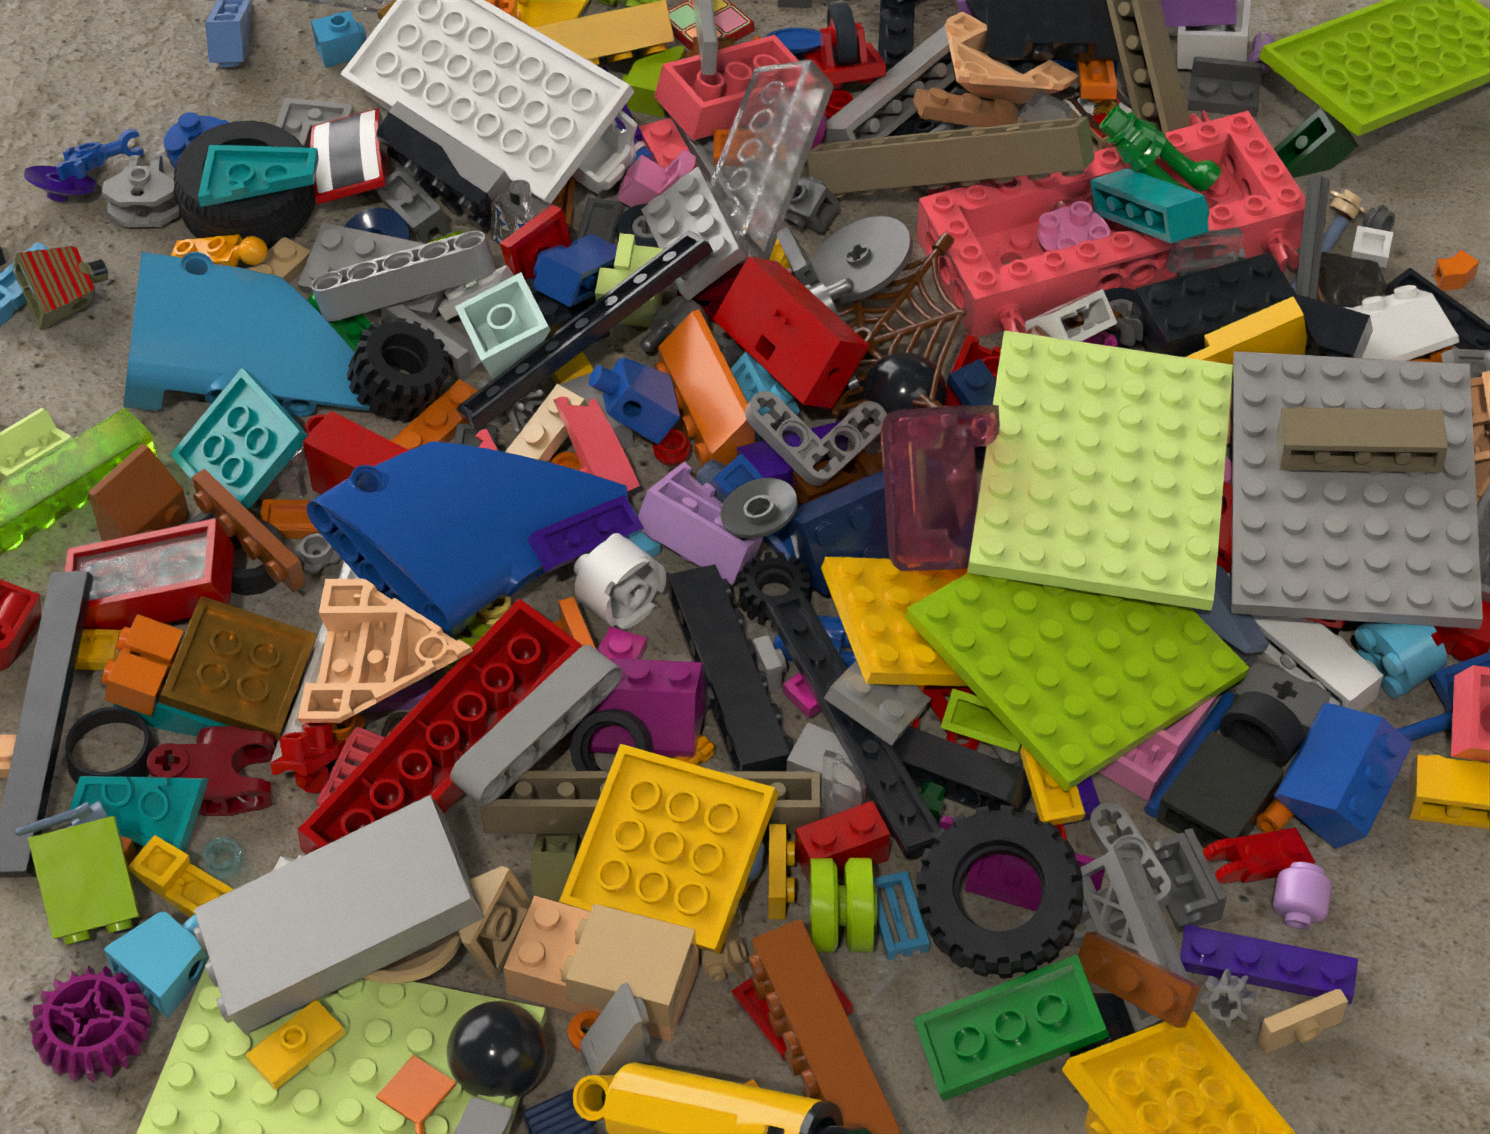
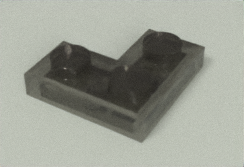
M1322 252L1318 286L1324 302L1340 307L1354 308L1362 305V300H1364L1362 295L1371 297L1382 296L1388 289L1378 262L1343 256L1337 253Z

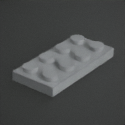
M699 166L690 173L683 175L674 185L661 195L654 197L649 204L641 209L659 248L664 250L687 231H692L701 236L711 245L713 252L675 280L679 292L688 301L747 257L706 174Z
M322 222L298 282V287L302 292L311 294L313 292L310 286L311 282L321 274L424 245L425 243ZM446 289L400 303L422 318L435 320L438 307L443 300Z

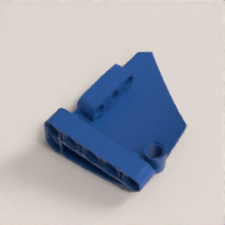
M432 441L376 466L361 465L356 467L349 478L311 500L307 504L306 509L314 527L359 579H366L374 584L378 591L391 599L396 598L441 627L445 634L454 638L463 632L479 610L501 595H504L506 598L513 595L546 572L527 540L534 531L622 495H625L628 500L626 485L558 464L487 448Z

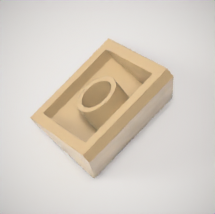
M500 866L470 880L485 918L459 930L465 947L487 977L495 981L510 954L531 905V900L511 870L504 866Z

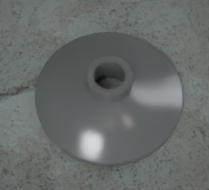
M775 478L756 479L739 486L727 496L720 511L721 521L729 533L741 538L767 536L783 528L793 518L798 507V498L793 487L783 480Z

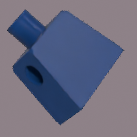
M625 357L619 359L612 370L598 365L592 371L589 378V386L603 393L606 412L609 416L649 440L659 444L680 418L670 375Z

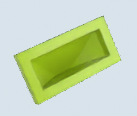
M952 689L940 728L1020 753L1022 744L978 696Z

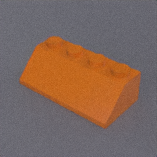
M699 309L692 311L658 346V363L654 364V369L671 376L678 410L681 415V427L685 436L688 439L692 438L695 443L694 452L699 465L703 466L709 460L716 459L727 466L737 457V447L755 443V430L750 426L745 417V408L748 403Z

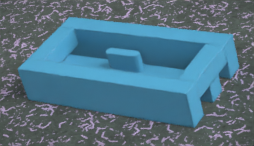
M908 871L873 878V885H876L877 928L887 960L896 959V954L903 953L904 957L912 956L915 950H920V953L929 952V939ZM894 885H900L915 939L909 940L893 888ZM879 888L884 889L899 942L894 943L878 891Z

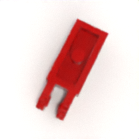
M1296 827L1237 838H1225L1207 845L1203 850V854L1209 862L1224 859L1230 860L1231 863H1227L1216 870L1215 876L1221 884L1238 881L1248 883L1278 877L1281 870L1289 868L1291 863H1316Z

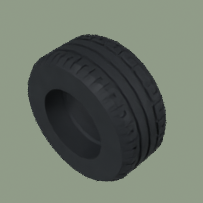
M252 120L221 124L193 139L179 156L174 169L177 199L185 226L196 238L239 234L242 239H245L246 237L255 236L262 239L267 249H270L280 239L284 237L290 239L296 235L312 215L315 207L313 184L204 207L199 205L198 194L209 145L304 147L295 136L278 126Z

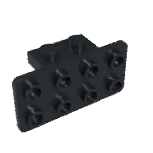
M986 0L987 54L993 60L1121 61L1106 0Z

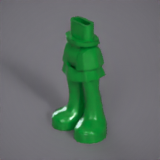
M1118 105L1109 112L1099 126L1109 136L1107 142L1114 145L1125 164L1130 163L1134 172L1139 171L1140 173L1190 190L1173 179L1154 162L1159 156L1182 177L1186 184L1198 192L1207 190L1220 176L1221 167L1209 159L1199 162L1189 159L1166 138L1164 132L1156 130L1155 124L1137 118L1133 112L1127 114Z

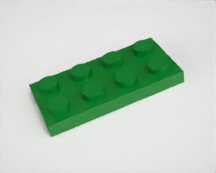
M1078 954L913 1018L938 1093L943 1101L1110 1037Z

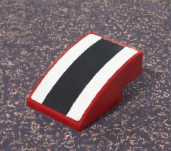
M379 108L312 126L310 148H317L319 156L315 182L313 184L317 204L386 186L390 157L387 154L386 146L376 138L378 127L383 120Z

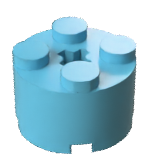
M1365 622L1355 631V642L1358 648L1356 653L1363 659L1372 662L1378 671L1383 674L1382 688L1393 699L1407 694L1447 664V652L1444 644L1436 646L1431 637L1436 632L1434 626Z

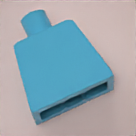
M159 912L104 948L111 971L114 974L122 971L127 975L129 982L135 980L140 986L143 995L147 997L148 1003L166 1018L175 1011L200 980L205 963L208 960L207 951H203L194 933V928L199 926L195 914L181 925L167 912Z

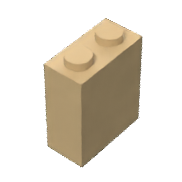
M593 904L588 919L582 918L579 922L575 936V944H578L574 957L568 955L563 965L561 981L566 983L568 1001L604 1010L621 984L628 983L633 997H641L643 999L649 1022L670 1027L696 953L695 929Z

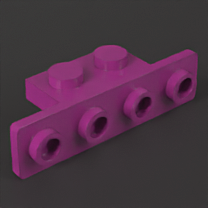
M942 816L939 827L944 830L949 829L953 825L952 819L954 818ZM1075 853L1080 868L1095 860L1089 856ZM995 854L984 857L971 866L966 879L965 891L1037 911L1041 900L1042 887L1036 871L1027 861L1009 854ZM1105 868L1090 876L1096 891L1102 887Z

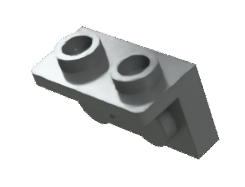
M1194 57L1187 110L1200 112L1204 110L1210 113L1229 115L1249 111L1252 117H1257L1263 64Z

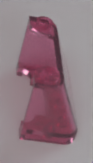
M999 405L941 406L896 410L890 412L884 418L881 424V444L888 551L891 562L900 571L968 568L978 505L974 447L986 446L996 440L1000 428Z

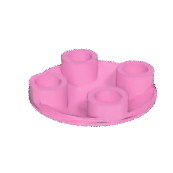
M1077 201L1071 207H1063L1043 213L1039 217L1037 236L1039 242L1047 251L1060 250L1078 245L1082 241H1093L1110 236V229L1106 221L1092 211V206L1089 203Z

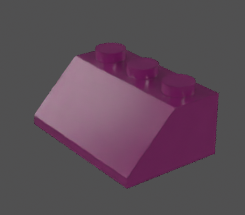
M609 658L622 668V677L616 688L585 718L598 711L616 708L632 712L645 723L651 733L653 753L662 756L694 757L708 696L702 662ZM581 721L573 728V732L576 730ZM608 724L595 730L590 737L588 750L589 752L617 753L620 744L635 748V743L631 734L622 726Z

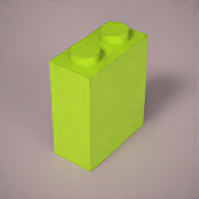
M115 816L28 838L52 939L63 937L64 944L68 945L91 939L89 930L106 926L108 934L132 928L131 919L141 917Z

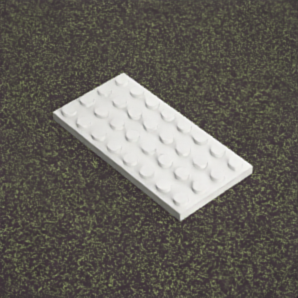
M396 0L340 74L347 82L389 108H392L399 101L505 170L515 186L548 206L634 94V90L626 82L485 0Z

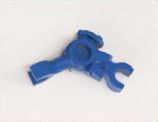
M128 129L121 133L117 141L103 145L100 142H88L77 147H69L63 152L65 162L56 166L60 181L76 175L77 179H81L86 176V171H91L93 168L103 165L105 160L119 154H126L129 157L131 155H143L144 151L141 147L130 149L127 145L130 139L139 137V133L136 129Z

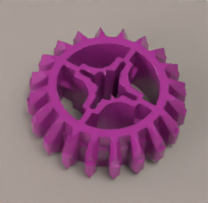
M88 965L85 974L78 976L70 969L68 981L63 983L54 978L53 987L55 990L53 992L41 991L40 998L43 1004L33 1005L32 1014L34 1020L30 1021L29 1029L33 1036L31 1042L35 1051L39 1053V1057L46 1067L52 1066L54 1073L59 1077L68 1072L70 1079L75 1083L83 1073H86L88 1080L93 1083L97 1073L102 1071L112 1079L113 1067L120 1065L128 1069L129 1060L127 1056L141 1057L142 1049L140 1043L149 1042L150 1034L147 1027L151 1026L152 1017L148 1011L149 1003L147 997L143 995L140 986L135 980L129 982L127 975L122 971L113 976L111 969L107 966L99 974H95L94 969ZM110 1002L121 1007L125 1011L124 1017L115 1016L114 1011H109L107 1008L108 1003ZM58 1030L67 1031L68 1036H73V1046L57 1038Z

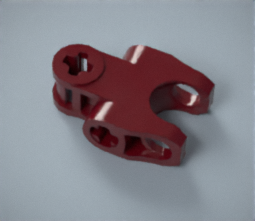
M236 726L205 727L197 733L196 744H161L148 755L147 766L152 777L209 778L198 812L200 815L234 816L245 812L263 810L272 806L273 803L271 782L261 778L243 777L238 774L248 765L267 763L272 760L276 743L274 735ZM249 745H260V746H263V747H261V748H256V747H249ZM168 754L173 755L174 762L169 761ZM248 794H257V795H260V796H255V797H253V796H247V795H248Z

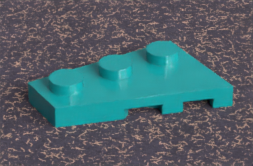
M209 145L198 194L199 205L204 207L312 185L315 182L319 161L317 148Z
M80 776L69 811L86 802L90 806L99 801L108 817L115 816L117 818L121 836L146 846L151 838L156 835L179 850L186 852L209 778Z

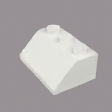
M1414 285L1398 287L1394 290V294L1386 297L1374 296L1362 300V305L1354 308L1343 307L1370 315L1373 332L1362 358L1407 361L1459 343L1458 334L1433 294L1419 290Z

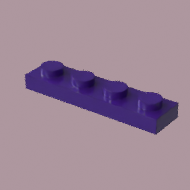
M1185 925L1180 959L1186 972L1222 978L1225 969H1229L1232 976L1241 978L1247 975L1248 980L1246 984L1311 997H1318L1335 989H1341L1348 1000V1004L1352 1003L1354 997L1358 958L1191 925Z

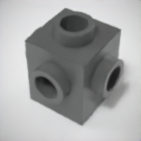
M792 174L786 186L781 189L775 205L785 215L783 220L790 226L799 230L807 227L823 233L840 202L827 188L825 183L816 177L807 176L805 179Z

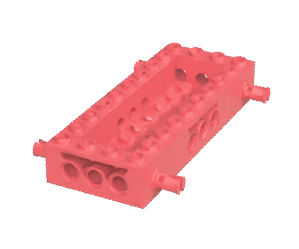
M1202 110L1201 119L1195 113H1192L1188 117L1190 126L1166 132L1165 136L1189 159L1195 162L1209 159L1221 167V173L1215 183L1205 191H1195L1159 156L1154 162L1180 184L1194 192L1205 195V200L1209 206L1208 232L1174 243H1168L1102 217L1109 226L1110 236L1093 241H1082L1078 245L1060 250L1047 251L1041 245L1037 236L1039 217L1043 213L1063 207H1071L1077 201L1089 203L1094 212L1090 179L1125 168L1132 169L1130 163L1125 164L1113 146L1094 151V161L1082 174L1065 177L1062 176V172L1049 173V176L1037 180H1029L1027 175L1015 176V179L1004 183H994L993 179H989L975 185L963 186L952 190L948 183L946 186L941 187V190L939 188L927 189L928 196L919 198L916 239L925 255L928 256L932 253V246L942 233H948L954 238V243L945 255L938 257V274L948 297L960 309L964 308L967 310V315L963 317L962 323L969 335L978 338L1004 330L1027 334L1025 328L1026 321L1061 304L1101 289L1105 291L1118 287L1135 290L1139 287L1177 278L1176 266L1191 262L1187 261L1189 251L1178 252V250L1202 237L1226 244L1225 247L1214 248L1213 255L1244 247L1246 258L1270 252L1282 272H1285L1287 263L1294 270L1299 264V254L1295 249L1301 246L1306 197L1249 111L1210 120L1207 112Z

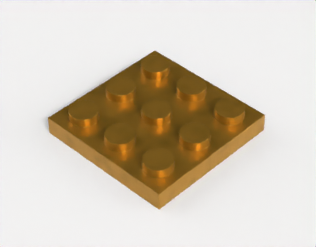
M200 596L162 690L159 703L229 726L263 731L274 735L275 741H279L317 634Z

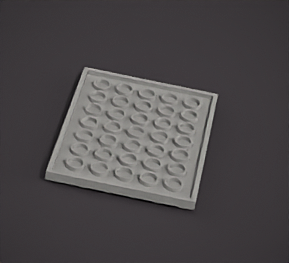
M1234 351L1231 613L1480 629L1483 615L1470 364ZM1281 407H1344L1351 409L1423 408L1427 410H1443L1448 448L1442 472L1280 470L1277 430Z

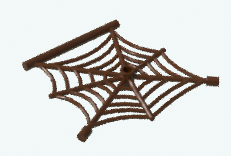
M945 232L941 234L932 246L933 251L930 255L907 264L903 271L910 270L921 265L915 274L900 280H894L884 287L890 288L907 283L902 290L884 294H872L862 298L866 300L896 298L890 306L880 308L862 306L861 299L853 301L854 305L838 312L841 318L855 311L856 317L847 325L850 328L857 325L858 329L854 331L870 345L854 371L858 382L863 381L867 373L857 375L860 367L874 365L884 358L879 353L877 345L894 340L889 348L888 355L894 354L903 336L914 333L905 351L911 353L923 330L936 326L923 356L929 360L933 346L944 323L955 320L938 359L930 397L925 393H921L919 400L912 401V404L915 406L927 408V412L941 424L949 420L951 413L939 401L935 400L938 382L952 340L963 317L967 315L966 309H960L948 297L942 287L938 274V257L944 256L954 243V238ZM931 266L937 291L953 312L946 313L934 303L926 292L922 277ZM916 285L930 308L940 316L933 318L917 303L911 294ZM906 298L913 308L926 319L925 321L916 323L904 314L900 309V305ZM833 302V303H834L835 306H837V305L841 304L842 302ZM896 312L900 319L910 326L895 330L888 321ZM863 313L884 314L881 317L870 318L864 316ZM865 323L875 324V325H874V327L870 330V329L866 328ZM883 327H884V329H885L887 332H889V333H886V334L877 336V335L879 334V332L883 329ZM846 385L833 406L832 416L838 417L841 411L856 408L859 404L869 401L868 399L845 403L848 395L861 393L863 386L850 391L848 385Z

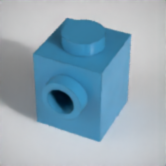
M350 10L311 21L315 48L325 68L351 61L362 46V43L367 40L362 23L355 22Z

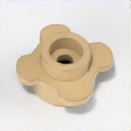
M1346 189L1341 194L1333 190L1329 192L1334 197L1329 207L1341 216L1354 221L1359 212L1364 215L1368 212L1360 206L1362 199L1353 192Z

